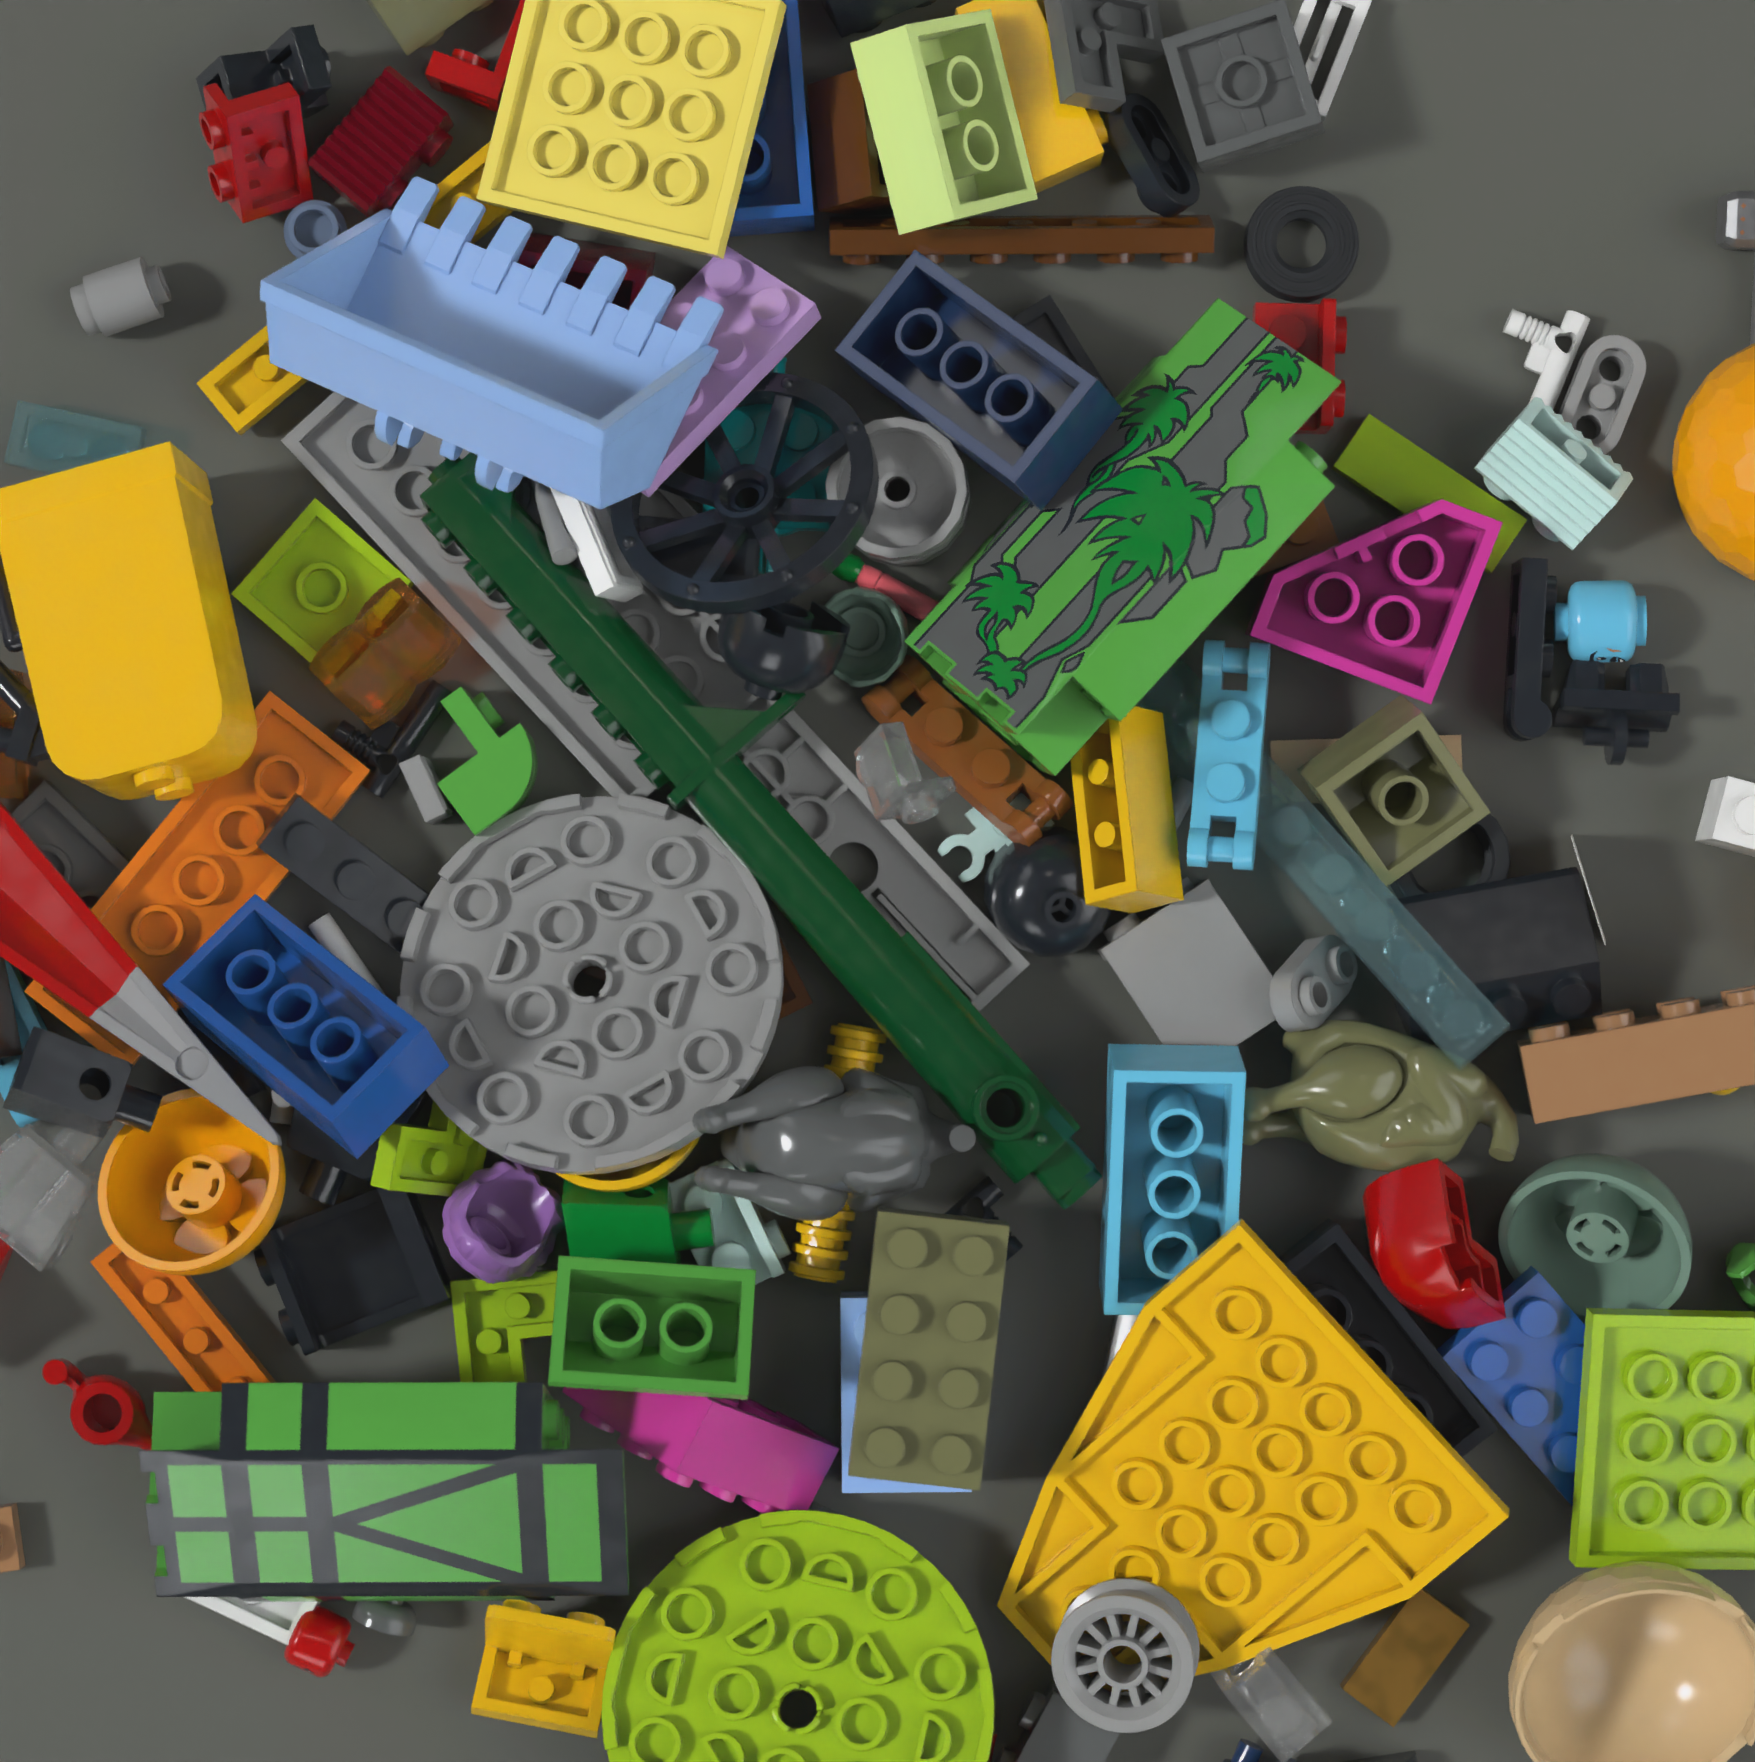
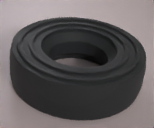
M1289 187L1266 198L1254 211L1244 235V257L1251 275L1266 292L1285 301L1311 302L1330 295L1348 278L1358 257L1359 234L1350 211L1337 197L1316 187ZM1307 221L1316 225L1321 230L1325 238L1326 249L1323 258L1316 265L1309 268H1295L1288 265L1280 257L1276 244L1279 231L1290 222Z

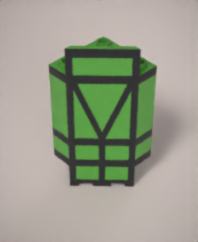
M543 1382L222 1383V1392H154L151 1450H139L141 1472H150V1489L145 1506L150 1546H157V1566L154 1575L157 1597H237L245 1602L505 1601L508 1599L555 1601V1596H629L623 1449H570V1418L565 1416V1410L560 1408L559 1400L553 1399Z

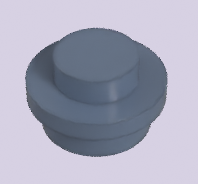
M310 200L296 206L287 216L283 231L284 240L288 249L298 259L348 230L343 215L335 206L321 200Z

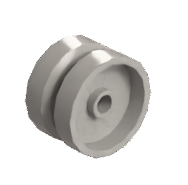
M902 416L873 420L864 425L874 447L878 462V494L869 524L855 548L872 561L895 567L925 564L949 550L965 529L972 504L969 475L951 441L928 423ZM849 452L829 467L825 482L827 499L845 500L851 474ZM903 480L906 487L910 489L907 498L900 502L888 499L886 495L893 494L890 485L896 481Z

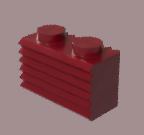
M389 65L384 68L382 74L376 78L374 84L367 89L365 95L359 99L358 103L351 108L341 124L335 127L333 133L318 148L316 154L310 157L308 165L322 181L369 218L384 208L393 211L396 203L409 185L407 181L424 162L427 166L432 167L443 157L452 144L453 137L448 132L454 124L445 110Z

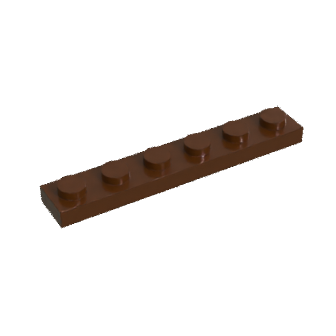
M1161 215L975 216L901 235L898 233L894 216L830 217V255H843V262L852 265L881 262V255H906L907 260L914 250H917L935 264L944 262V255L970 254V261L977 264L1005 263L1008 261V254H1033L1035 262L1044 264L1070 262L1071 254H1097V261L1121 264L1133 262L1135 254L1160 253V260L1164 262L1191 263L1198 261V253H1214L1215 227L1210 215H1178L1173 218Z

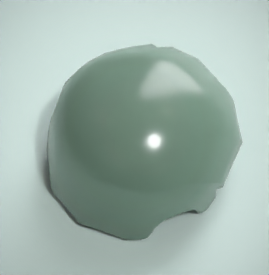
M859 586L834 594L824 605L826 608L842 616L850 624L846 647L833 675L847 682L850 686L863 687L885 681L904 663L909 647L904 642L910 635L909 624L901 607L891 597L875 589Z

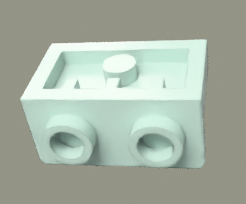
M725 1157L706 1165L740 1170ZM696 1171L670 1183L674 1212L711 1208L715 1247L691 1249L698 1266L756 1270L755 1285L770 1277L775 1278L785 1273L786 1267L781 1258L791 1254L790 1248L777 1221L774 1219L764 1223L755 1202L731 1195L702 1190L696 1185L694 1180Z

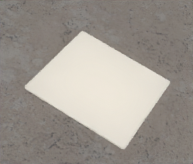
M1571 835L1572 843L1594 909L1604 944L1606 945L1605 936L1589 889L1584 869L1578 854V850L1573 835Z

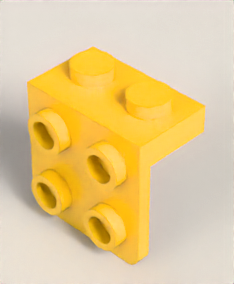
M516 1599L505 1600L502 1606L488 1605L485 1616V1647L472 1700L471 1714L598 1738L602 1719L603 1685L607 1663L614 1647L616 1631L611 1627L605 1626L604 1619L589 1613L570 1612L566 1618L542 1614L541 1608L536 1604Z

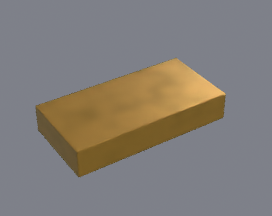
M1422 1588L1410 1599L1402 1601L1340 1683V1687L1394 1728L1470 1624Z

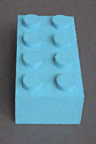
M1108 1044L1099 1289L1104 1315H1139L1145 1302L1238 1222L1246 1070L1238 1046Z

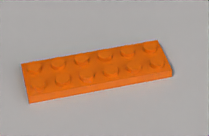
M271 691L266 694L254 709L257 720V741L251 756L239 769L225 776L193 784L194 792L181 798L91 908L93 913L176 1012L180 1008L163 986V983L254 894L267 902L291 871L261 850L256 842L295 793L299 794L333 820L371 773L370 769ZM34 979L24 990L25 993L99 1051L126 1060L133 1064V1066L143 1055Z

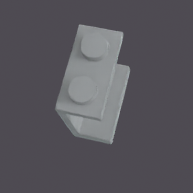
M1187 876L1182 879L1184 900L1162 905L1160 909L1140 921L1136 913L1128 914L1102 932L1108 943L1097 951L1104 961H1108L1162 1045L1237 1046L1276 1020L1271 1009L1269 996L1270 983L1273 976L1208 879L1202 880L1194 886Z

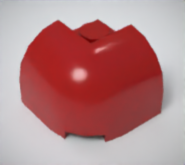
M1436 1158L1382 1175L1366 1187L1362 1197L1371 1257L1384 1286L1402 1305L1424 1321L1445 1329L1471 1328L1506 1319L1497 1258L1472 1239L1463 1178L1440 1159Z

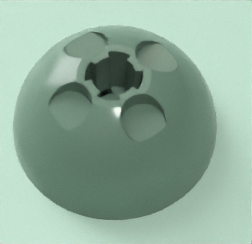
M1604 1153L1574 1154L1554 1160L1540 1167L1528 1176L1512 1194L1499 1222L1498 1240L1500 1252L1514 1280L1530 1266L1534 1267L1583 1323H1585L1586 1308L1669 1309L1682 1295L1690 1276L1692 1238L1686 1215L1680 1203L1666 1184L1655 1174L1640 1164L1623 1157Z

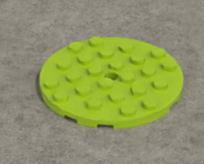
M788 1510L759 1514L758 1517L745 1519L724 1528L719 1527L677 1553L675 1558L658 1573L648 1587H644L626 1614L615 1638L614 1647L607 1663L603 1685L601 1716L605 1750H607L609 1762H988L994 1733L995 1700L988 1657L978 1628L963 1600L950 1582L931 1562L911 1545L890 1532L868 1522L841 1514L822 1511ZM804 1690L814 1697L817 1705V1715L808 1726L793 1729L782 1720L780 1705L783 1698L790 1692Z

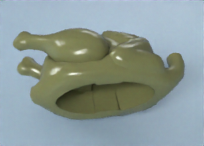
M1325 1020L1316 1029L1298 1032L1286 1031L1283 1035V1047L1293 1055L1291 1082L1268 1089L1248 1087L1245 1089L1243 1145L1251 1146L1266 1138H1292L1313 1146L1319 1153L1337 1162L1388 1173L1436 1158L1440 1159L1444 1164L1449 1162L1459 1154L1475 1126L1480 1123L1491 1128L1493 1136L1489 1147V1154L1493 1158L1505 1162L1515 1159L1519 1146L1516 1114L1501 1090L1475 1064L1419 1039L1356 1020ZM1285 1109H1290V1110H1288V1111H1286V1112L1273 1113V1112H1277V1111H1281V1110H1285Z

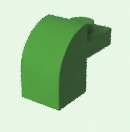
M460 686L440 702L478 754L439 781L437 785L472 833L478 836L501 818L519 810L525 803L536 781L538 758L534 741L524 725L519 723L501 736L496 728L505 721L488 697L482 691L473 698L466 689Z

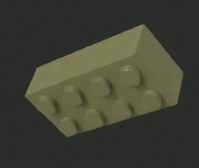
M877 1207L848 1462V1476L980 1491L1010 1229L1007 1221Z

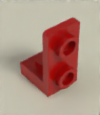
M520 0L494 72L488 70L489 62L471 52L454 49L452 55L449 56L433 50L425 72L432 89L498 113L525 0Z

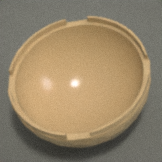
M1647 1561L1614 1563L1576 1576L1554 1591L1537 1608L1517 1642L1508 1675L1510 1712L1521 1744L1533 1762H1727L1746 1743L1752 1746L1755 1742L1754 1622L1736 1600L1716 1584L1700 1574L1670 1564Z

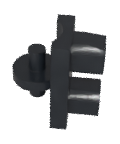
M1574 660L1566 671L1562 693L1552 708V727L1584 728L1582 735L1583 745L1604 746V756L1607 765L1621 766L1625 760L1627 748H1648L1650 740L1649 731L1667 732L1672 715H1678L1680 712V693H1669L1663 664L1638 663L1630 665L1626 671V691L1605 690L1604 663Z

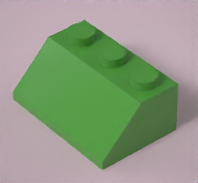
M559 1256L548 1386L748 1400L756 1270Z

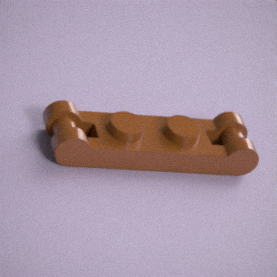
M906 655L904 663L893 672L894 676L883 687L876 684L861 698L866 710L883 727L1013 843L1031 846L1043 836L1040 829L1051 818L1059 820L1073 806L1071 798L1061 786L1050 779H1045L940 686L916 658ZM910 695L923 705L912 717L900 706ZM1020 793L1024 794L1032 802L1024 811L1017 810L1010 805Z

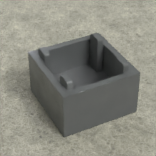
M1277 0L1161 39L1195 156L1203 173L1325 133L1286 0Z

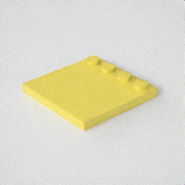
M525 0L476 199L497 207L724 259L787 5L782 0Z

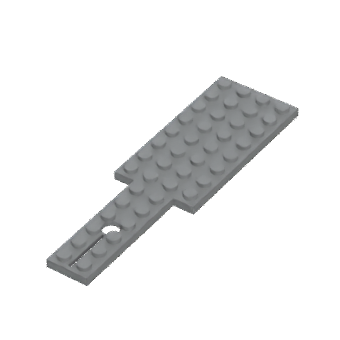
M336 392L329 395L281 440L284 445L612 797H618L619 793L649 798L657 788L633 762L641 753L625 735L614 741L590 713L598 704L582 686L572 693L561 682L548 665L555 658L554 654L539 638L530 645L506 618L505 615L513 608L496 590L489 597L486 596L463 569L471 560L455 542L445 549L420 520L428 512L424 508L419 495L432 485L428 480L429 475L447 459L439 454L442 439L424 432L421 440L412 448L407 449L398 445V437L393 446L388 445L376 438L374 428L377 410ZM463 449L459 457L463 459L470 452ZM523 476L520 484L516 487L515 500L543 529L530 480L528 477ZM658 488L650 497L642 493L639 508L640 516L683 519L698 514L682 496ZM574 560L573 563L587 577L583 566ZM643 583V593L626 603L607 599L705 707L766 711L776 702L759 698L744 689L746 680L734 674L720 655L717 636L721 614L697 612L679 607L659 597ZM794 710L739 757L828 857L839 846L853 842L865 845L874 853L878 862V873L872 885L861 891V893L902 937L907 932L871 894L878 888L891 901L890 903L882 894L876 897L971 999L970 1002L978 1011L982 1010L1030 965ZM895 907L904 915V917L895 909ZM908 921L918 930V932L908 923ZM922 936L932 945V947L922 938ZM936 951L945 959V961L936 953ZM949 965L959 974V976L949 967ZM963 980L972 988V990L963 982Z

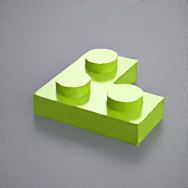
M433 1100L428 1127L393 1122L380 1136L370 1185L390 1191L451 1197L453 1190L458 1184L468 1180L475 1171L483 1169L487 1148L469 1137L443 1113Z
M558 1268L537 1270L531 1277H520L513 1281L494 1284L486 1283L476 1277L453 1279L450 1281L460 1382H527L523 1338L552 1335Z

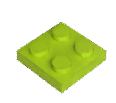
M314 498L231 594L327 678L332 679L414 583L320 501Z

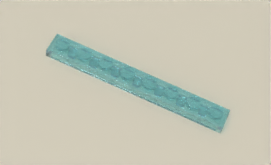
M1179 657L1135 706L1163 713L1166 741L1195 772L1202 681L1183 659ZM1263 750L1256 842L1460 1071L1509 1030L1510 1024Z

